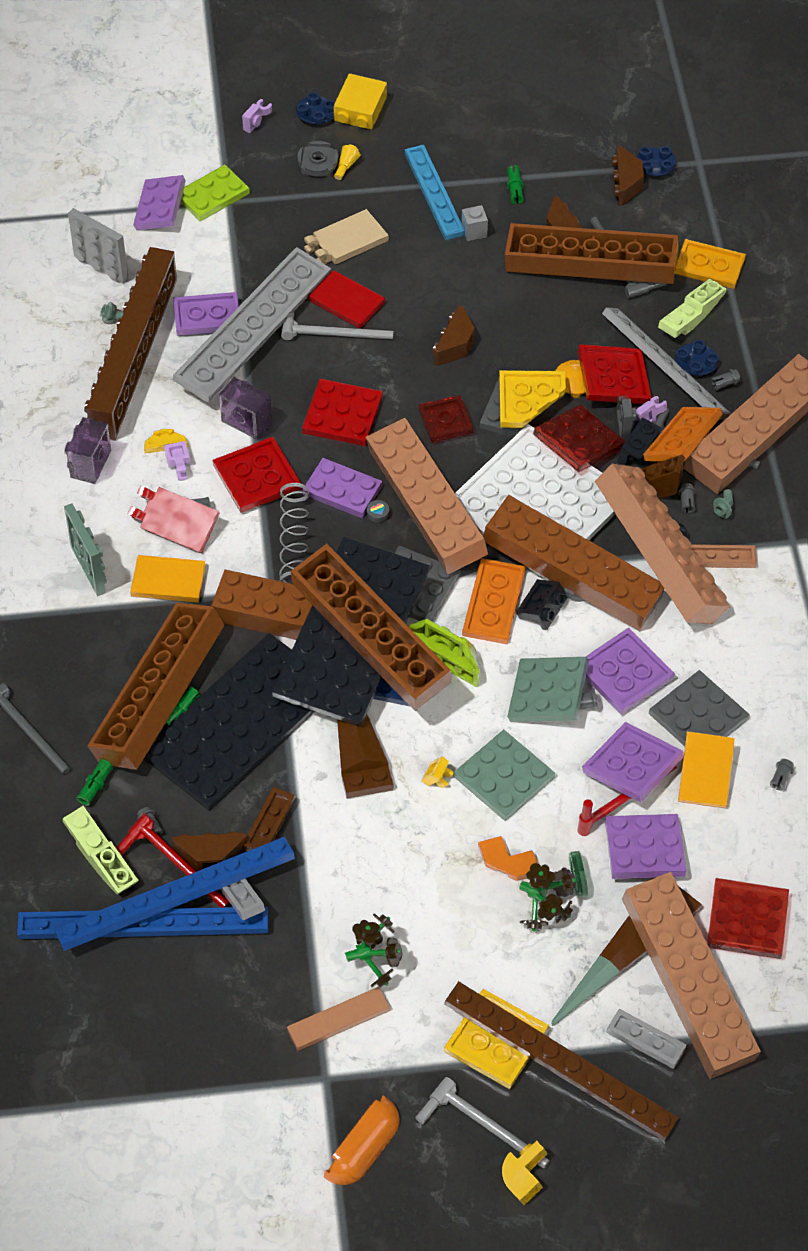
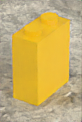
M348 74L334 104V121L372 130L387 98V82Z

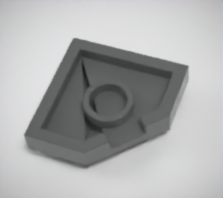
M618 396L616 411L620 443L624 444L634 430V422L632 421H636V409L632 408L631 399L628 396Z

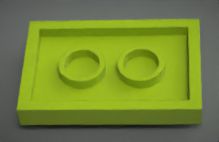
M223 165L185 186L180 203L200 222L245 197L250 192L249 187L226 165Z

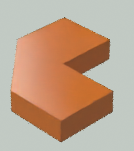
M502 836L478 842L485 866L494 871L498 870L507 874L513 880L526 879V873L530 871V866L533 863H537L533 850L509 856Z

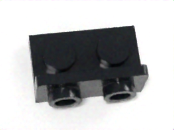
M642 417L622 446L617 462L621 465H626L629 459L632 461L635 458L642 459L645 451L659 434L661 427Z
M537 579L517 609L516 614L520 619L538 621L541 628L547 630L567 600L560 582Z

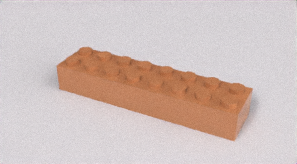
M800 354L794 357L698 444L686 459L684 469L718 495L749 466L752 460H756L808 412V360Z
M406 418L366 437L371 455L447 574L488 555L484 537Z
M611 464L594 482L686 622L713 624L731 607L726 600L725 593L717 587L713 575L707 572L703 566V560L695 554L691 548V542L683 536L679 530V524L671 518L667 506L659 500L656 490L645 479L644 472L638 467Z
M672 873L663 874L626 889L622 901L709 1079L755 1061L761 1051Z

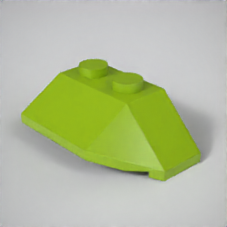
M428 619L407 625L451 670L452 674L477 688L480 671L474 646L468 639L459 637L447 627L440 626Z

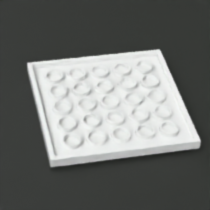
M529 424L455 493L482 536L485 526L508 494L587 540H590L615 515V512L594 482L602 472ZM534 571L536 574H538L539 576H541V577L544 578L545 580H548V581H549L548 578H546V577L542 576L541 574L537 573L536 571Z

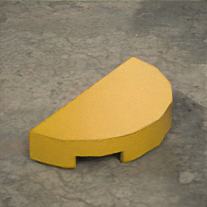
M161 429L153 432V435L145 441L144 452L164 451V445L183 441L186 442L188 448V442L184 435L176 433L174 429Z

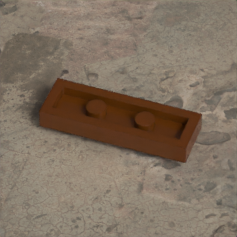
M275 787L271 789L246 837L243 850L250 851L275 840L295 801L294 794Z

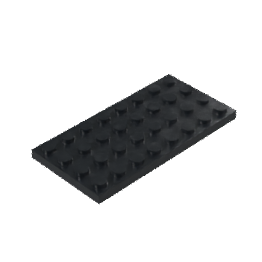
M343 537L336 553L406 624L429 573L430 565ZM312 605L272 694L273 697L361 727L382 677Z
M269 633L187 708L188 710L185 713L182 712L177 719H174L158 734L144 760L210 811L315 712L273 697L272 692L292 649Z

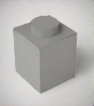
M482 205L462 209V226L465 230L467 241L487 237L488 219Z

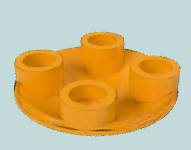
M570 360L559 365L555 371H565V392L570 393L574 398L581 397L585 393L580 361Z

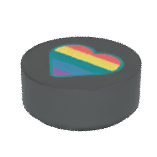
M382 500L370 502L367 506V517L369 520L375 523L387 520L389 517L388 504Z

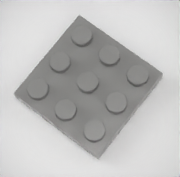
M74 208L68 212L74 256L79 261H84L91 265L95 270H100L107 274L111 279L124 283L128 279L123 235Z

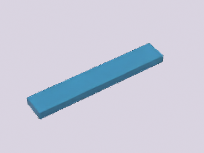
M420 145L405 149L407 161L444 239L449 240L465 236L462 223L425 146Z

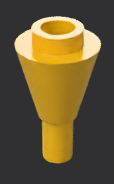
M344 145L342 147L339 168L334 175L337 180H341L346 170L360 158L361 154L356 146Z

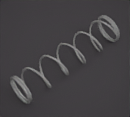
M288 483L280 489L282 497L280 507L284 512L280 518V525L284 529L280 535V542L285 547L280 552V560L284 564L279 574V581L286 582L283 578L291 575V571L282 574L284 567L287 566L294 569V567H290L288 564L303 562V560H295L286 564L282 559L283 551L288 549L292 552L301 553L309 549V546L304 543H292L285 546L282 542V536L285 532L293 535H305L309 532V529L305 526L297 525L285 529L282 524V519L285 515L293 518H304L309 515V512L303 508H295L285 512L282 507L283 500L300 502L309 498L308 488L300 483ZM298 486L306 490V492H291L286 496L282 493L285 488ZM294 493L306 494L304 497L297 499L287 497ZM303 510L307 514L305 516H293L288 514V512ZM295 527H303L307 531L300 534L292 533L288 530ZM305 545L307 548L302 551H296L287 547Z

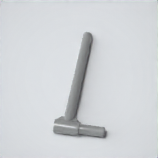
M294 312L283 322L281 334L284 340H291L297 334L393 340V331L298 325L293 319Z
M448 1077L443 1079L430 1095V1100L415 1117L418 1122L424 1124L438 1106L451 1103L517 1151L521 1152L527 1145L456 1095V1084ZM544 1157L537 1165L545 1169L550 1160Z

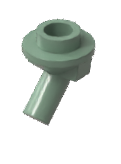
M109 302L101 308L100 316L103 322L111 324L114 319L122 318L123 311H116L117 305Z
M729 489L723 492L724 498H716L713 502L714 512L725 519L730 517L732 513L733 496L732 491Z

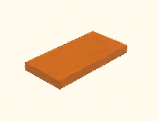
M682 407L643 454L645 461H665L669 458L683 455L685 462L723 415L721 408Z
M481 558L462 636L508 644L526 566Z

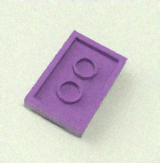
M183 175L145 179L133 223L136 230L175 225L186 182Z
M237 292L173 297L177 336L214 333L238 308Z
M322 458L305 486L309 490L310 498L363 519L367 512L368 504L374 501L382 488V481Z

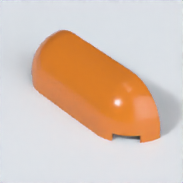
M383 1095L381 1101L375 1100L332 1156L335 1161L329 1169L325 1170L324 1178L337 1185H349L357 1182L365 1175L399 1128V1112L391 1100Z

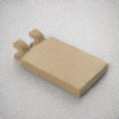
M365 209L314 232L313 235L305 237L304 241L307 245L304 246V249L308 254L315 251L318 257L317 260L326 265L328 262L333 261L336 265L387 242L389 235L369 211Z

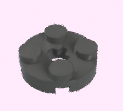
M313 141L308 143L307 147L304 149L302 147L298 151V166L301 169V173L305 176L329 177L333 175V171L338 166V152L336 149L331 148V144L327 142Z

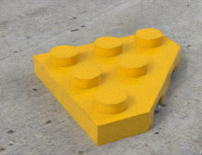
M500 371V427L523 428L562 397L566 390L565 371Z

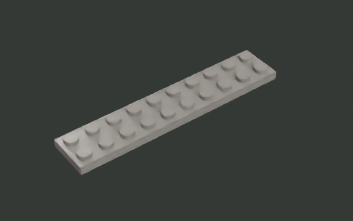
M296 247L175 372L173 381L204 401L209 402L283 324L285 319L330 274L331 268Z

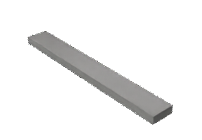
M605 308L602 314L702 407L721 408L723 415L719 420H725L731 415V412L690 374L685 372L618 308Z

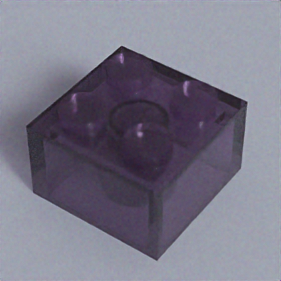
M233 377L219 394L221 422L258 440L272 424L271 395L264 390H259L250 385L247 381Z
M82 417L79 425L75 426L73 437L70 442H67L64 451L67 455V468H69L70 478L96 484L111 453L107 423Z

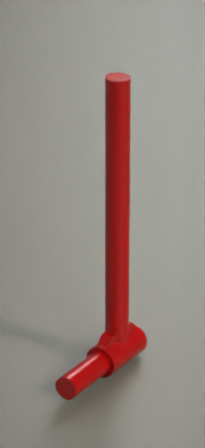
M677 765L669 773L677 769ZM622 793L593 813V802L590 799L584 800L582 813L579 815L578 834L581 836L589 835L594 823L632 798Z
M146 813L142 814L129 829L128 835L116 847L122 856L136 839L147 838L186 876L196 872L152 830L154 828V820ZM217 890L206 894L220 908H227L230 904Z

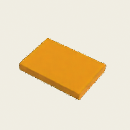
M685 239L677 260L675 274L705 282L711 279L721 286L735 289L746 254Z
M138 555L130 591L131 597L199 603L206 563L201 560Z
M687 731L678 802L726 809L735 738Z

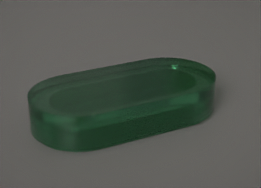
M571 851L569 853V865L571 873L576 878V896L578 898L587 897L588 886L580 851Z

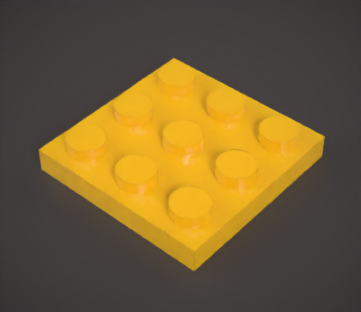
M482 989L480 995L543 1034H546L549 1025L485 989ZM465 1017L444 1046L446 1054L508 1089L512 1087L530 1059Z

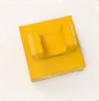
M441 756L430 762L421 782L427 786L436 783L441 788L446 787L449 783L443 779V775L449 778L454 774L451 769L446 768L449 761Z

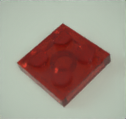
M460 395L418 405L420 416L431 443L473 433L472 423Z

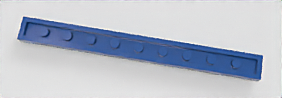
M282 837L54 928L55 934L63 951L69 950L295 859L294 852L285 837Z
M233 907L168 909L101 937L268 933V907H264L265 911L243 921ZM97 911L18 912L17 936L18 939L57 938L54 928Z

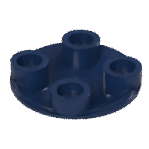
M311 92L306 98L298 102L296 113L301 120L310 124L327 123L334 118L335 102L321 97L315 92Z
M668 146L640 148L637 158L643 161V173L652 176H662L672 172L677 162L675 156L671 153V148Z
M694 340L693 343L683 345L677 349L675 360L689 374L706 375L716 369L719 356L710 347L706 346L704 341Z

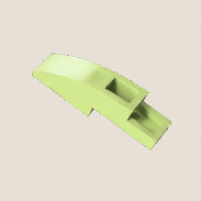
M708 279L689 293L682 305L660 320L658 328L674 338L681 333L684 335L688 334L715 307L725 294L726 288Z
M84 806L63 818L62 822L76 840L77 847L100 877L117 895L138 882V879L111 841L108 842Z

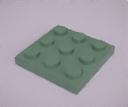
M73 503L64 506L70 546L98 597L106 593L104 584L107 583V579L103 572L105 566L101 559L103 553L99 544H94V536L90 527L84 526L85 520L80 510L76 511Z
M587 657L520 659L507 716L509 721L577 720L589 664Z
M503 729L455 770L453 777L506 821L555 778V772Z

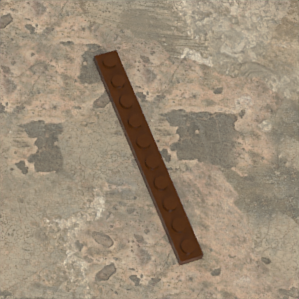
M458 981L446 998L444 1005L662 1141L666 1140L679 1117Z

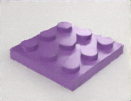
M629 627L586 656L589 661L586 680L621 715L674 679L675 673Z
M625 722L582 766L583 773L641 803L684 758L683 750Z
M678 814L605 816L612 879L656 878L669 872L672 873L673 877L686 876Z

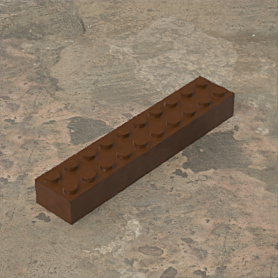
M150 247L147 255L144 254L142 258V268L136 273L135 286L130 288L129 301L125 302L123 316L118 319L116 334H112L111 347L109 350H106L103 367L100 366L98 370V380L92 385L91 398L85 402L84 412L87 413L86 425L89 427L90 436L116 441L177 282L174 251Z

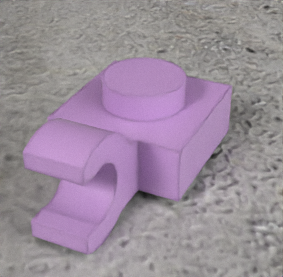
M262 99L258 100L257 104L253 103L242 115L243 130L251 133L255 127H258L262 120L261 116L272 112V104L269 103L268 106L263 107Z
M655 396L636 409L634 426H637L642 417L652 423L656 422V416L667 410V402L663 401L659 404V397Z
M186 442L164 445L168 467L175 466L178 481L187 479L185 464L190 463V456Z

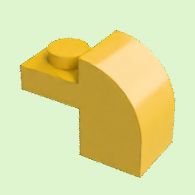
M538 1141L533 1145L531 1143L526 1145L521 1150V1156L518 1159L510 1152L502 1166V1176L506 1186L523 1205L528 1203L543 1188L540 1182L530 1173L547 1155V1152Z

